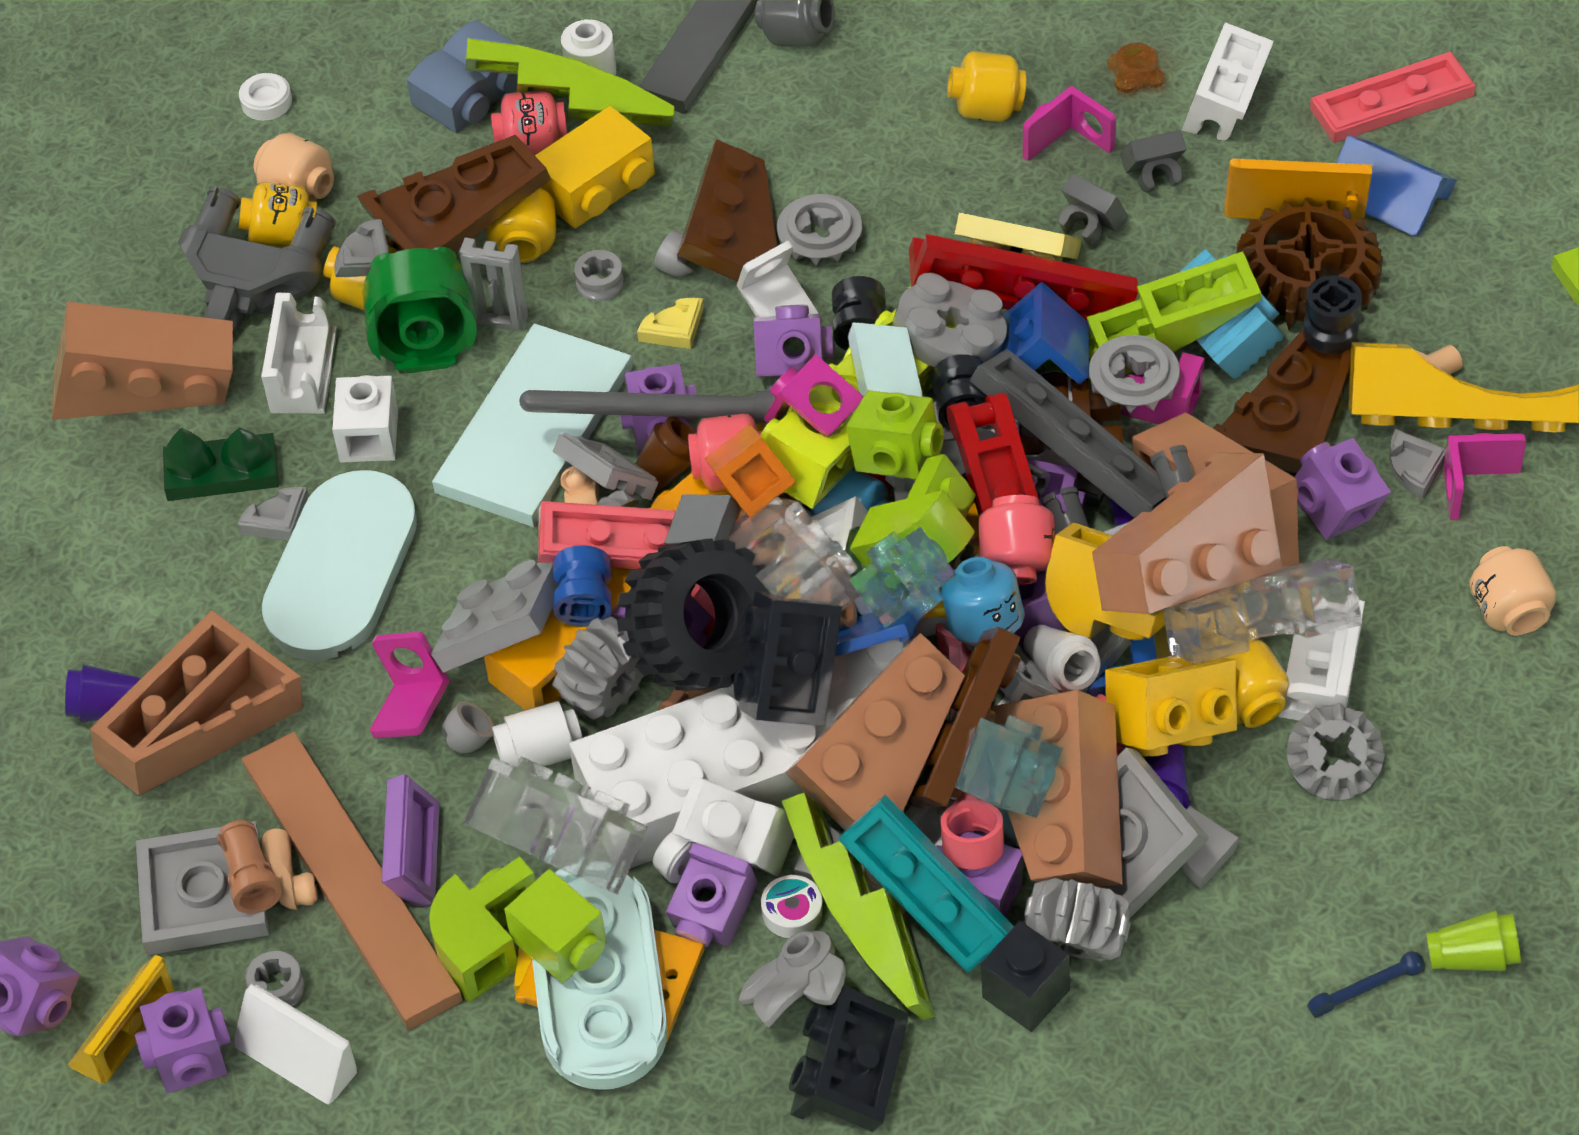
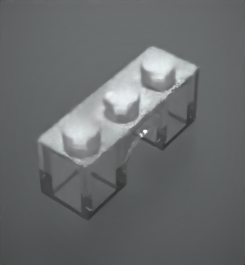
M776 497L751 518L745 513L734 522L728 540L735 542V549L747 548L756 555L752 563L753 565H766L755 576L770 594L783 598L832 602L842 606V610L863 594L862 590L850 576V574L858 569L855 562L836 540L833 541L816 520L813 521L797 501L788 507L779 497Z
M1330 558L1283 567L1282 570L1163 609L1170 653L1192 664L1250 651L1249 641L1261 637L1297 634L1309 638L1363 625L1354 567Z
M520 756L516 767L493 757L463 824L618 895L648 829V826L626 816L631 805L599 790H596L591 801L587 799L591 787L561 773H558L554 783H551L549 780L554 772L553 770Z

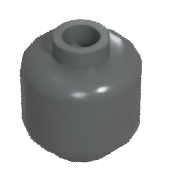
M758 0L755 7V19L758 27L763 29L767 39L777 46H813L818 44L825 33L830 32L834 23L835 10L833 0Z

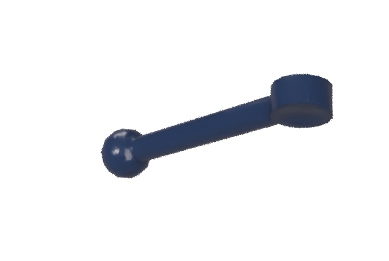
M1414 951L1406 952L1401 957L1400 962L1330 995L1328 993L1316 995L1308 1002L1307 1008L1313 1017L1317 1018L1332 1011L1336 1005L1401 975H1418L1425 967L1423 956Z

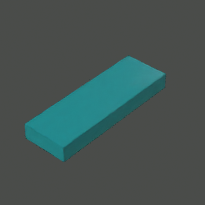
M886 794L839 837L838 840L967 973L981 963L1014 927Z

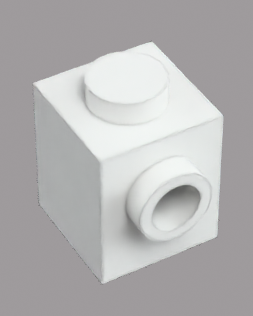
M364 375L360 377L336 378L332 430L339 461L395 460L398 405L392 376Z

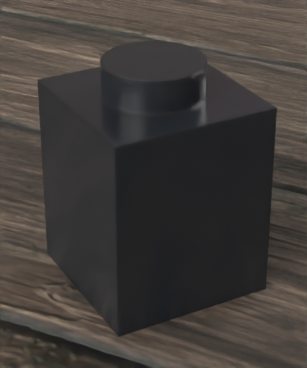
M1020 920L980 964L982 998L1030 1032L1039 1025L1070 991V955Z

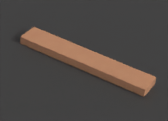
M295 732L241 758L244 770L281 829L288 833L291 845L308 872L315 876V883L406 1029L409 1031L463 1002L459 988L440 962L434 949L400 896L382 883V868Z

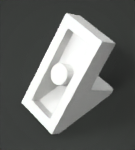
M695 776L672 834L691 842H696L748 861L752 867L778 877L794 838V833L785 810L771 804L753 800Z

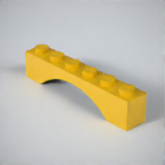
M1352 342L1348 407L1351 414L1361 415V424L1395 425V416L1418 417L1417 425L1422 427L1448 428L1451 427L1452 418L1474 419V428L1507 430L1509 420L1531 421V430L1565 432L1566 422L1579 423V384L1553 391L1526 393L1486 389L1451 376L1429 363L1408 344Z

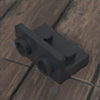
M755 591L753 606L749 605L746 608L742 622V635L744 641L747 642L745 663L738 667L734 678V697L739 702V710L755 720L825 726L842 606L832 602L776 597L769 592Z
M843 985L840 994L832 1005L815 1003L806 1018L803 1028V1035L809 1038L805 1055L797 1062L789 1082V1090L795 1093L790 1115L803 1120L817 1108L871 1132L882 1125L909 1013Z

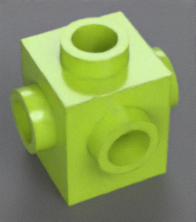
M867 390L846 426L855 471L897 478L916 479L926 458L940 454L944 439L942 424L936 421L933 399L905 395L903 393Z

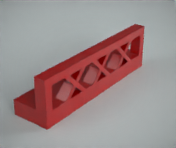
M926 234L924 239L913 237L909 247L911 287L916 284L920 275L934 273L942 276L947 281L960 283L975 290H988L995 293L1001 299L1002 309L1005 310L1012 308L1041 282L1046 284L1086 321L1089 316L1134 302L1138 295V280L1136 277Z

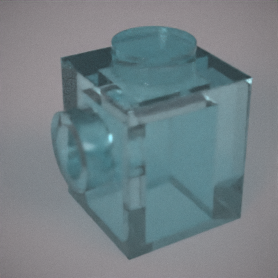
M1008 715L1004 725L980 718L954 788L999 808L1037 818L1047 790L1054 780L1056 766L1063 748L1041 739L1044 727L1025 719Z

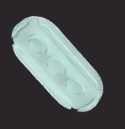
M351 471L327 480L308 498L262 602V615L268 633L273 638L274 643L287 655L307 661L329 660L339 657L338 652L346 650L350 646L354 650L364 643L373 632L417 527L412 496L400 481L390 475L377 471Z
M585 861L563 867L555 872V874L602 912L607 940L602 954L591 967L584 971L577 970L563 984L533 958L532 962L541 1036L549 1062L561 1076L576 1085L590 1089L606 1090L633 1083L655 1066L666 1046L667 1019L651 905L645 888L634 876L632 879L628 875L621 873V869L617 866L601 861Z

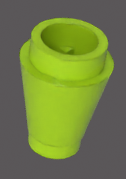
M1496 910L1440 928L1438 931L1426 933L1432 970L1445 968V970L1506 972V965L1521 963L1513 913L1497 916Z

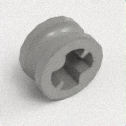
M593 250L580 256L574 266L576 288L579 294L591 301H605L618 295L624 284L623 268L619 257L607 250ZM598 272L601 276L608 275V277L600 279L597 275L590 276V274Z
M283 951L262 953L252 960L246 970L245 980L247 988L251 984L254 986L258 985L290 1006L297 1004L303 995L305 985L299 963L288 953ZM282 973L284 980L280 981L282 988L274 991L268 990L266 983L270 982L268 975Z

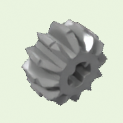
M612 616L604 620L594 619L585 631L579 629L572 643L564 646L566 652L563 658L556 662L554 667L557 674L554 677L553 686L560 692L561 697L578 713L585 714L593 720L601 716L608 718L615 713L619 705H628L629 697L634 691L640 690L639 683L645 676L635 667L640 659L639 656H627L622 645L629 641L627 631L618 632L617 620Z
M1052 878L1035 883L1032 895L1028 897L1024 913L1027 926L1070 956L1081 960L1092 959L1099 962L1120 957L1123 944L1127 942L1131 924L1129 923V902L1122 895L1114 894L1111 889L1099 888L1092 883H1080L1073 879L1063 881Z

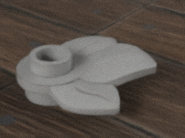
M799 932L785 942L781 953L776 959L761 966L749 977L742 988L739 1001L741 1004L753 1003L755 1012L766 1027H770L803 994L815 1003L832 1005L843 987L847 974L846 965L842 959L835 956V944L826 932Z

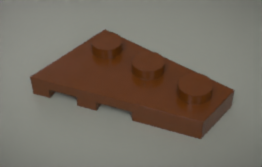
M516 135L456 157L452 166L435 173L423 176L420 171L402 178L404 185L377 194L374 189L357 197L362 207L374 220H382L384 232L401 251L413 248L433 249L436 247H446L455 252L462 246L464 238L472 239L550 181L551 178L547 168Z
M716 139L708 154L677 256L738 282L742 268L746 263L777 247L766 167L763 159L749 154L741 148L731 146Z
M1301 331L1268 367L1267 376L1251 393L1246 391L1235 403L1234 412L1222 425L1217 423L1213 429L1253 453H1264L1265 460L1279 469L1298 473L1302 467L1300 463L1301 458L1315 446L1327 442L1350 376L1351 348L1334 354L1319 352L1307 344Z
M1000 627L983 631L962 671L965 677L950 707L955 712L950 721L944 720L925 762L927 766L918 783L915 784L908 799V804L916 808L946 807L949 799L956 801L960 797L971 773V767L965 765L974 743L979 745L983 743L994 723L996 712L991 710L990 706L999 687L1005 689L1010 684L1019 666L1020 656L1014 652L1021 637Z

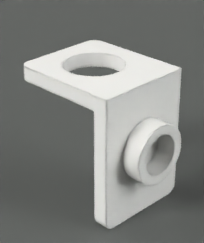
M789 240L751 260L742 268L737 287L756 317L776 316L775 307L784 305H808L809 314H819L787 265L794 248Z

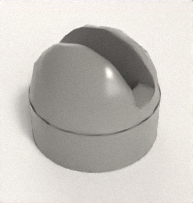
M676 229L672 230L662 242L654 260V267L674 277L686 276L694 271L685 264L686 259L677 256L683 233Z
M461 701L447 715L442 725V732L450 749L460 754L473 753L483 747L493 736L491 727L494 724L480 707L471 702Z

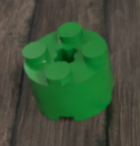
M436 247L433 249L413 248L395 253H382L372 260L370 271L364 280L362 292L367 342L373 355L380 361L381 356H383L387 360L394 362L395 369L405 373L445 369L457 362L456 355L463 351L467 345L469 351L475 342L477 334L472 291L463 276L462 264L457 260L456 253L446 247Z

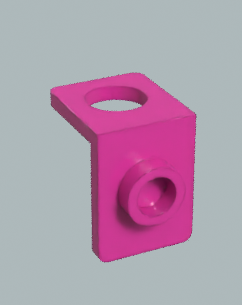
M1071 85L1050 103H1044L1039 106L1032 117L1025 121L1023 124L1022 156L1027 161L1031 160L1070 128L1110 154L1115 150L1116 116ZM1085 111L1091 113L1099 121L1103 131L1102 134L1094 131L1087 123Z
M815 354L799 372L790 367L773 385L769 393L775 397V400L765 415L764 420L769 423L790 406L824 437H829L857 409L863 396ZM818 385L832 387L838 393L841 400L839 410L832 414H823L815 410L809 401L810 390Z
M1478 433L1474 435L1448 436L1443 474L1450 520H1459L1464 492L1463 475L1521 473L1526 447L1524 434Z
M422 632L377 635L372 642V646L393 681L394 686L374 720L370 732L374 738L419 735L424 731L450 680L432 657L433 649ZM406 648L415 652L421 658L423 667L411 668L405 666L395 657L394 649Z

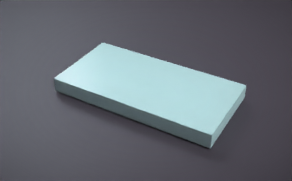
M534 323L433 479L434 493L534 527L539 520L541 501L550 502L560 486L562 473L572 466L553 452L559 434L568 433L589 439L603 415L526 412L519 403L521 394L527 390L618 392L625 381V373L630 372L633 368L632 356Z

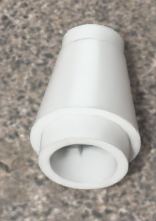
M1046 625L1034 626L1027 632L1023 642L1025 652L1056 689L1065 692L1083 690L1095 681L1100 671L1101 662L1097 648L1089 638Z

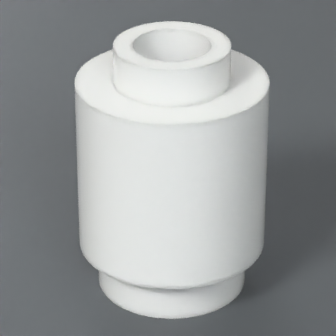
M586 19L572 23L563 31L561 35L563 57L578 60L616 76L613 36L606 24L597 20Z
M559 701L505 716V723L491 727L504 772L519 768L522 774L571 759L569 743L582 738L574 710L570 709L563 712Z

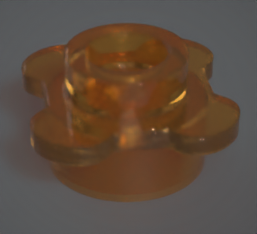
M1130 43L1121 47L1117 53L1112 54L1107 60V67L1114 71L1116 76L1114 87L1123 93H1129L1136 88L1145 86L1151 88L1160 87L1164 83L1165 75L1157 68L1158 55L1155 50L1143 43Z

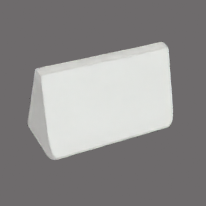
M251 984L245 990L234 1037L235 1048L326 1104L332 1103L357 1074V1067L349 1041L258 985L254 986Z

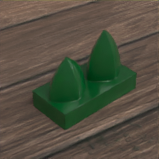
M181 427L173 435L168 445L163 447L164 491L167 501L279 487L277 447L274 433L256 435L239 427L227 439L203 441L199 436Z

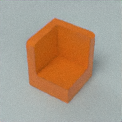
M751 424L744 427L705 458L713 472L749 518L796 482Z

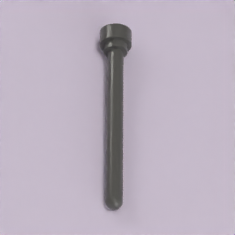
M767 386L766 391H756L755 397L527 390L521 394L519 403L524 411L533 413L698 418L749 414L755 420L756 425H765L766 427L768 423L764 420V417L775 397L769 393L773 386ZM788 406L776 419L779 421L786 416L790 406Z

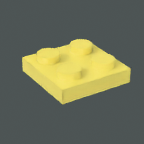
M959 213L955 234L970 237L969 243L1010 251L1011 246L1022 248L1021 254L1059 262L1063 261V257L1078 259L1082 238Z

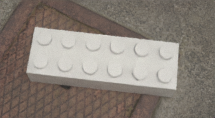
M899 638L835 657L825 726L755 720L739 710V702L734 697V684H731V687L708 692L570 742L569 747L575 782L613 865L619 867L622 872L653 860L654 854L661 842L674 830L694 776L706 779L753 800L771 804L785 810L782 800L806 793L785 772L910 642V639L900 642ZM948 712V714H947V716H946V718H945V720H948V721H949V712Z

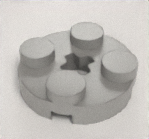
M934 273L920 275L916 284L906 289L900 298L893 318V326L907 327L910 342L912 343L913 356L932 367H935L943 359L957 354H969L978 357L981 361H987L1000 353L1007 333L1006 321L1000 313L1003 304L995 293L988 290H975L960 283L947 281L942 276ZM946 323L951 324V325L955 326L956 329L949 328V327L945 326V324H946Z

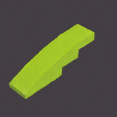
M467 38V71L518 74L517 92L545 89L552 92L555 98L568 99L567 119L587 121L611 105L635 125L671 126L674 117V106L628 80L578 60L521 45Z
M1243 251L1137 286L1139 300L1087 317L1089 326V365L1093 354L1100 346L1109 340L1126 335H1141L1156 339L1169 347L1172 352H1175L1214 331L1262 300L1261 291ZM1050 358L1042 364L1044 372H1064ZM1124 364V365H1125V375H1127V374L1133 372L1132 369L1129 370L1128 367H1127V365ZM1090 376L1088 377V384H1091Z
M806 793L782 800L807 868L830 912L864 961L902 1003L919 1018L925 1020L935 1017L901 904L885 888L874 892L871 891L864 866L840 841L832 844L822 808Z

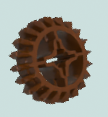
M1305 198L1299 207H1293L1284 200L1279 208V212L1265 208L1262 216H1260V220L1250 219L1245 233L1241 234L1240 240L1237 243L1236 253L1243 251L1262 295L1279 312L1275 319L1280 315L1284 316L1288 330L1296 323V320L1304 321L1307 289L1313 281L1321 277L1335 275L1352 280L1361 290L1362 310H1367L1369 303L1372 301V296L1376 295V291L1380 287L1383 256L1381 255L1382 249L1378 248L1377 233L1368 231L1365 218L1351 220L1348 207L1337 212L1331 210L1328 200L1321 207L1311 206L1307 198Z

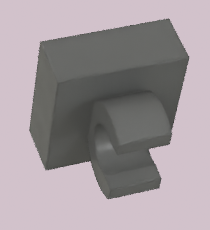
M1176 130L1130 141L1120 155L1126 173L1140 170L1138 175L1139 186L1144 192H1149L1155 188L1152 178V170L1161 169L1167 174L1171 186L1178 185L1181 182L1182 170L1177 160L1187 149L1182 131Z
M1072 173L1061 190L1070 205L1061 212L1058 220L1059 225L1063 231L1069 233L1077 221L1082 219L1088 220V225L1083 230L1081 236L1085 243L1090 246L1101 237L1102 225L1117 232L1128 218L1117 196Z

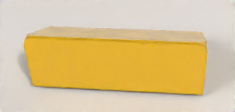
M154 955L135 973L70 1060L68 1065L71 1069L101 1084L107 1083L137 1043L135 1034L146 1030L140 1006L155 1002L163 995L174 992L171 978L162 957Z

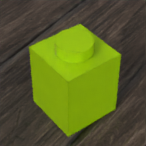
M550 869L504 908L509 934L513 938L514 943L562 984L577 970L584 971L591 967L598 960L604 946L607 944L602 912Z

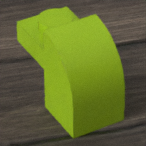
M945 454L926 458L906 499L870 507L850 550L881 589L916 582L928 577L953 560L972 538L975 531L965 517L976 494Z
M520 856L503 868H495L486 873L478 884L470 890L454 874L438 890L432 902L429 920L436 954L468 1003L516 971L517 957L514 941L503 928L507 925L504 908L535 881L534 872Z

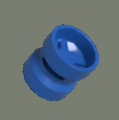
M587 545L572 546L557 553L553 559L554 582L559 586L553 593L554 616L567 625L587 627L596 618L601 620L608 618L612 613L611 591L606 586L611 580L610 556L597 547Z

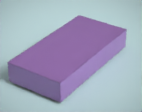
M402 774L387 780L382 883L414 908H424L432 905L436 893L440 802L406 774Z

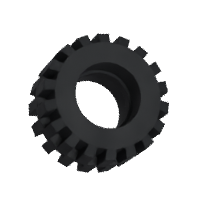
M710 538L669 544L659 547L658 552L646 554L638 561L642 569L631 570L624 582L631 589L630 592L619 594L617 606L625 608V618L617 619L618 632L627 631L629 641L622 644L627 656L638 655L640 659L635 667L643 675L655 674L653 682L662 687H675V690L681 691L731 687V684H734L738 667L745 663L747 642L743 639L742 622L746 608L749 605L753 606L755 591L769 592L776 597H780L777 586L768 587L766 579L772 574L766 565H753L752 563L756 556L747 548L735 549V542L725 539L713 541ZM695 583L707 592L715 611L714 630L704 647H701L692 639L684 622V602L689 590Z

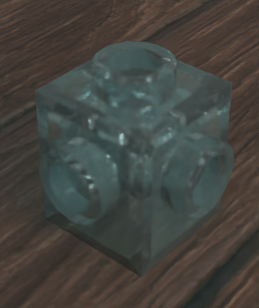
M919 527L902 540L894 531L866 552L872 563L849 581L882 625L887 628L908 611L918 620L945 599L939 588L957 574L948 564L947 556L941 546L930 539L923 529Z

